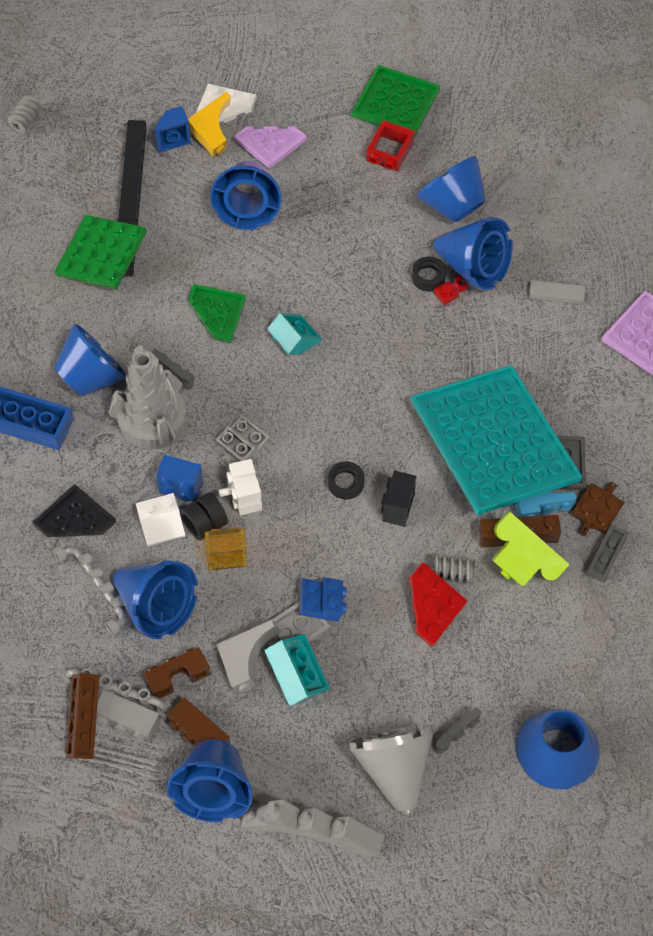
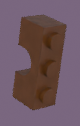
M197 647L186 650L183 655L169 658L158 667H150L143 674L152 695L161 699L174 693L171 679L176 674H186L194 683L211 675L202 651Z

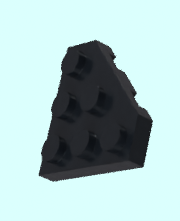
M74 484L34 520L33 525L46 537L103 535L116 523V518Z

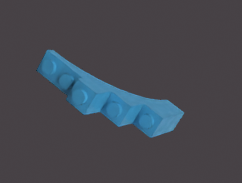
M547 492L514 503L518 517L540 516V513L550 514L553 511H569L574 508L577 498L575 492Z

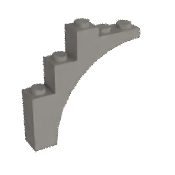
M284 800L268 801L267 806L250 807L243 815L241 828L246 831H274L321 840L350 850L363 857L380 856L384 835L349 816L333 818L317 808L301 810Z

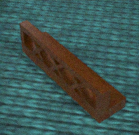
M83 673L72 675L66 745L67 759H94L100 675Z

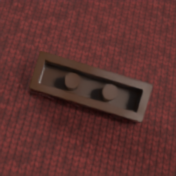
M185 697L167 714L169 727L175 732L179 731L182 733L183 739L189 745L194 744L197 746L203 741L212 739L230 743L229 736Z

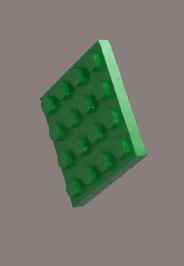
M378 65L355 105L352 117L380 126L384 120L414 130L415 138L440 91V85Z
M85 215L54 273L58 277L117 290L147 233V229L138 225Z

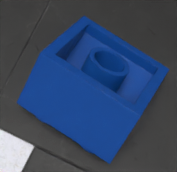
M182 106L166 110L157 123L155 136L158 153L191 144L189 121Z

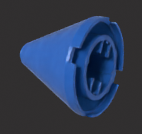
M487 217L438 236L433 244L435 252L473 287L481 290L494 289L496 287L494 284L504 279L509 269L513 252V240L508 239L507 232H510L508 224L504 220L495 217Z
M165 560L121 568L116 571L113 577V583L135 627L140 633L149 638L162 639L161 636L166 634L170 636L175 634L188 621L196 605L197 596L194 595V585L198 586L197 577L188 565L180 561Z

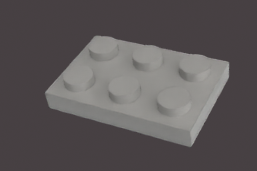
M299 601L272 619L278 625L280 633L272 637L266 644L271 647L281 640L306 634L309 643L329 631L330 625L325 619L300 615Z

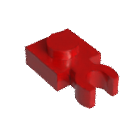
M461 277L456 278L453 284L447 281L434 289V294L444 306L458 298L459 292L466 291V283L459 285L462 281Z

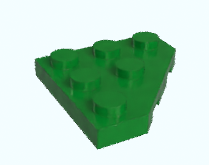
M193 284L189 295L190 305L214 340L232 343L246 301V295Z

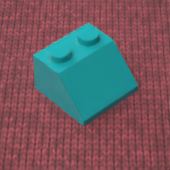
M279 313L268 328L272 338L282 345L284 352L290 355H300L322 341L320 335L301 314Z

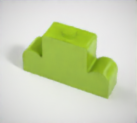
M507 511L495 525L494 532L497 538L507 542L495 554L492 560L502 569L500 573L508 580L512 578L518 584L524 586L539 570V574L543 578L552 581L557 579L570 565L511 512Z

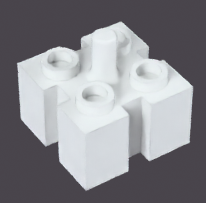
M252 459L229 464V472H226L228 488L219 489V496L232 495L233 507L238 509L239 515L261 511V490L255 475Z

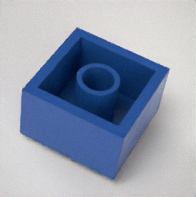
M164 455L156 474L159 493L163 495L174 493L175 497L185 502H196L203 485L201 464Z

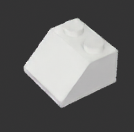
M174 493L136 503L147 547L185 537Z

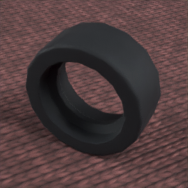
M426 256L414 263L412 281L420 290L431 292L445 283L446 267L440 259ZM424 268H433L440 275L436 279L426 280L421 278L418 273Z
M344 461L335 464L330 469L328 486L334 496L348 500L357 497L363 491L365 478L360 466L353 462ZM341 473H351L357 477L358 482L352 488H341L335 483L336 476Z
M208 492L196 499V503L210 519L214 531L228 524L225 510L212 492Z
M192 502L180 510L182 520L196 539L201 541L214 532L210 519L197 503Z

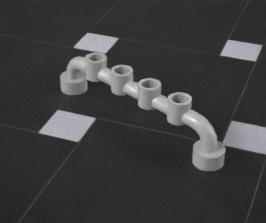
M59 545L53 548L52 553L59 563L67 559V554H73L77 558L79 565L85 569L90 580L96 584L101 595L107 599L111 609L118 614L116 621L112 618L105 622L108 632L111 636L120 633V627L126 621V613L122 608L125 605L120 596L115 598L112 594L115 590L111 582L107 581L104 583L101 579L104 577V574L100 567H92L93 559L88 552L83 554L78 548L73 546L62 548Z
M67 668L62 673V679L67 686H71L72 675L79 673L93 674V672L87 668L82 671ZM108 675L99 678V686H101L102 690L118 692L123 698L132 697L138 699L143 705L148 703L157 706L156 711L160 714V718L168 719L167 714L173 709L170 702L150 695L149 690L145 688L139 691L132 689L128 682L120 684L112 682L111 677Z

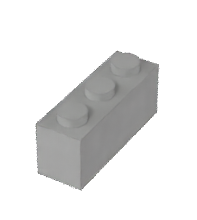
M103 690L98 700L97 723L104 726L107 724L113 726L116 731L123 734L125 732L132 734L133 738L138 741H151L161 722L159 713Z

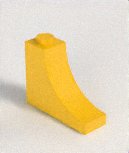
M227 91L188 118L190 132L212 157L216 154L220 155L226 149L227 139L220 129L219 118L224 109L230 105L231 95Z

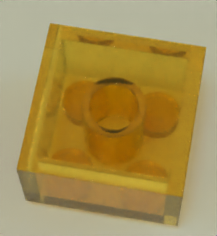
M233 527L229 530L213 529L205 532L209 571L248 567L244 528Z

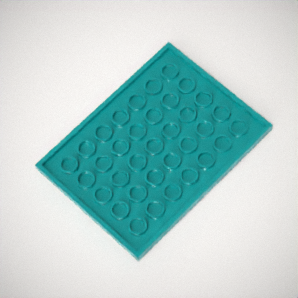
M512 365L411 396V403L477 516L582 480L581 473Z

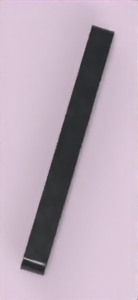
M128 120L118 222L138 225L146 120ZM135 256L124 276L134 275Z

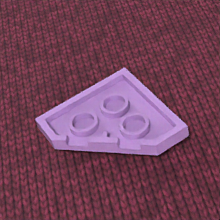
M246 126L234 135V141L271 169L307 141V136L295 126H288V129H277V126H264L263 129H253V126Z

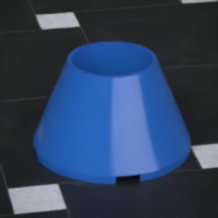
M476 156L461 161L448 169V172L440 178L436 177L417 194L419 200L453 223L463 219L486 202L479 161Z
M242 161L222 172L216 178L211 188L210 201L219 219L227 225L242 230H254L259 226L269 224L275 219L280 211L282 195L279 185L262 165L254 161ZM247 183L256 186L260 191L245 193L235 186Z
M78 324L72 325L54 366L63 380L81 396H86L124 381L126 373L110 354H107L101 345Z
M549 709L533 715L523 724L517 737L516 753L518 760L524 768V772L533 781L551 789H569L585 782L592 775L598 764L600 747L594 730L582 717L567 710ZM551 730L567 732L575 739L578 748L571 752L556 751L546 743L543 734Z
M212 739L199 743L171 774L167 784L168 797L172 798L175 802V807L185 815L205 822H222V819L233 817L234 820L242 816L250 808L253 797L252 788L238 750L230 743L222 740Z

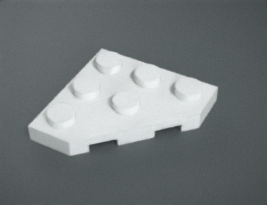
M208 84L196 113L227 91L231 95L230 105L224 109L219 118V123H226L235 119L239 114L252 112L257 96L252 93Z

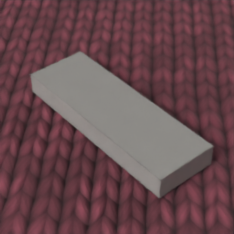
M531 280L529 299L575 304L584 303L585 286Z

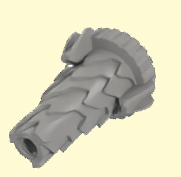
M144 346L136 347L129 361L130 367H127L126 391L122 393L117 390L112 395L109 417L116 419L121 434L130 444L141 449L146 448L147 450L161 449L177 441L186 428V403L179 391L182 388V383L171 371L163 370L162 364H159V359Z

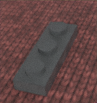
M612 524L610 525L587 571V575L605 583L629 532Z

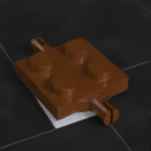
M609 482L606 489H601L593 483L589 485L571 514L583 523L579 530L580 535L584 531L582 536H586L590 528L606 534L625 503L612 494L617 487L615 483L612 486L613 482Z

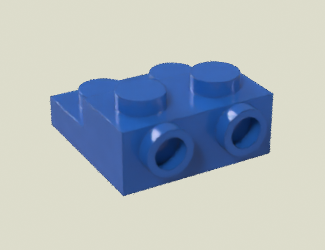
M324 577L321 582L302 578L300 583V615L339 622L342 614L345 615L347 603L343 602V598L346 597L347 587L343 586V580Z

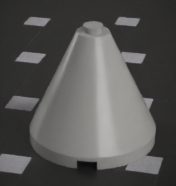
M423 724L424 729L418 730L417 725L372 733L363 739L364 742H362L361 737L349 741L351 752L396 811H400L401 814L412 813L413 808L417 807L433 738L431 724Z

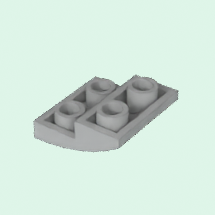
M243 415L231 427L227 426L216 439L220 445L240 461L251 459L271 440L266 433Z

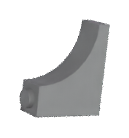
M269 620L217 644L231 687L237 693L247 692L256 685L254 669L257 656L267 641L280 633L278 625L273 620Z

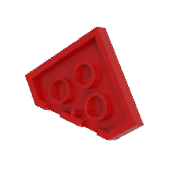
M422 562L409 577V582L412 587V606L416 619V634L432 647L468 601Z

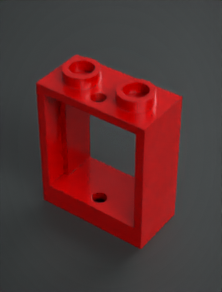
M383 120L367 149V161L398 172L414 143L415 131ZM382 137L403 144L397 156L376 149Z

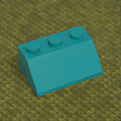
M306 634L281 640L265 649L267 659L274 670L276 679L284 692L289 706L304 702L330 690Z

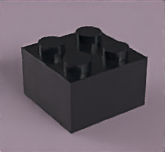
M394 470L392 477H388L387 491L383 494L380 514H383V522L406 527L415 496L417 476Z

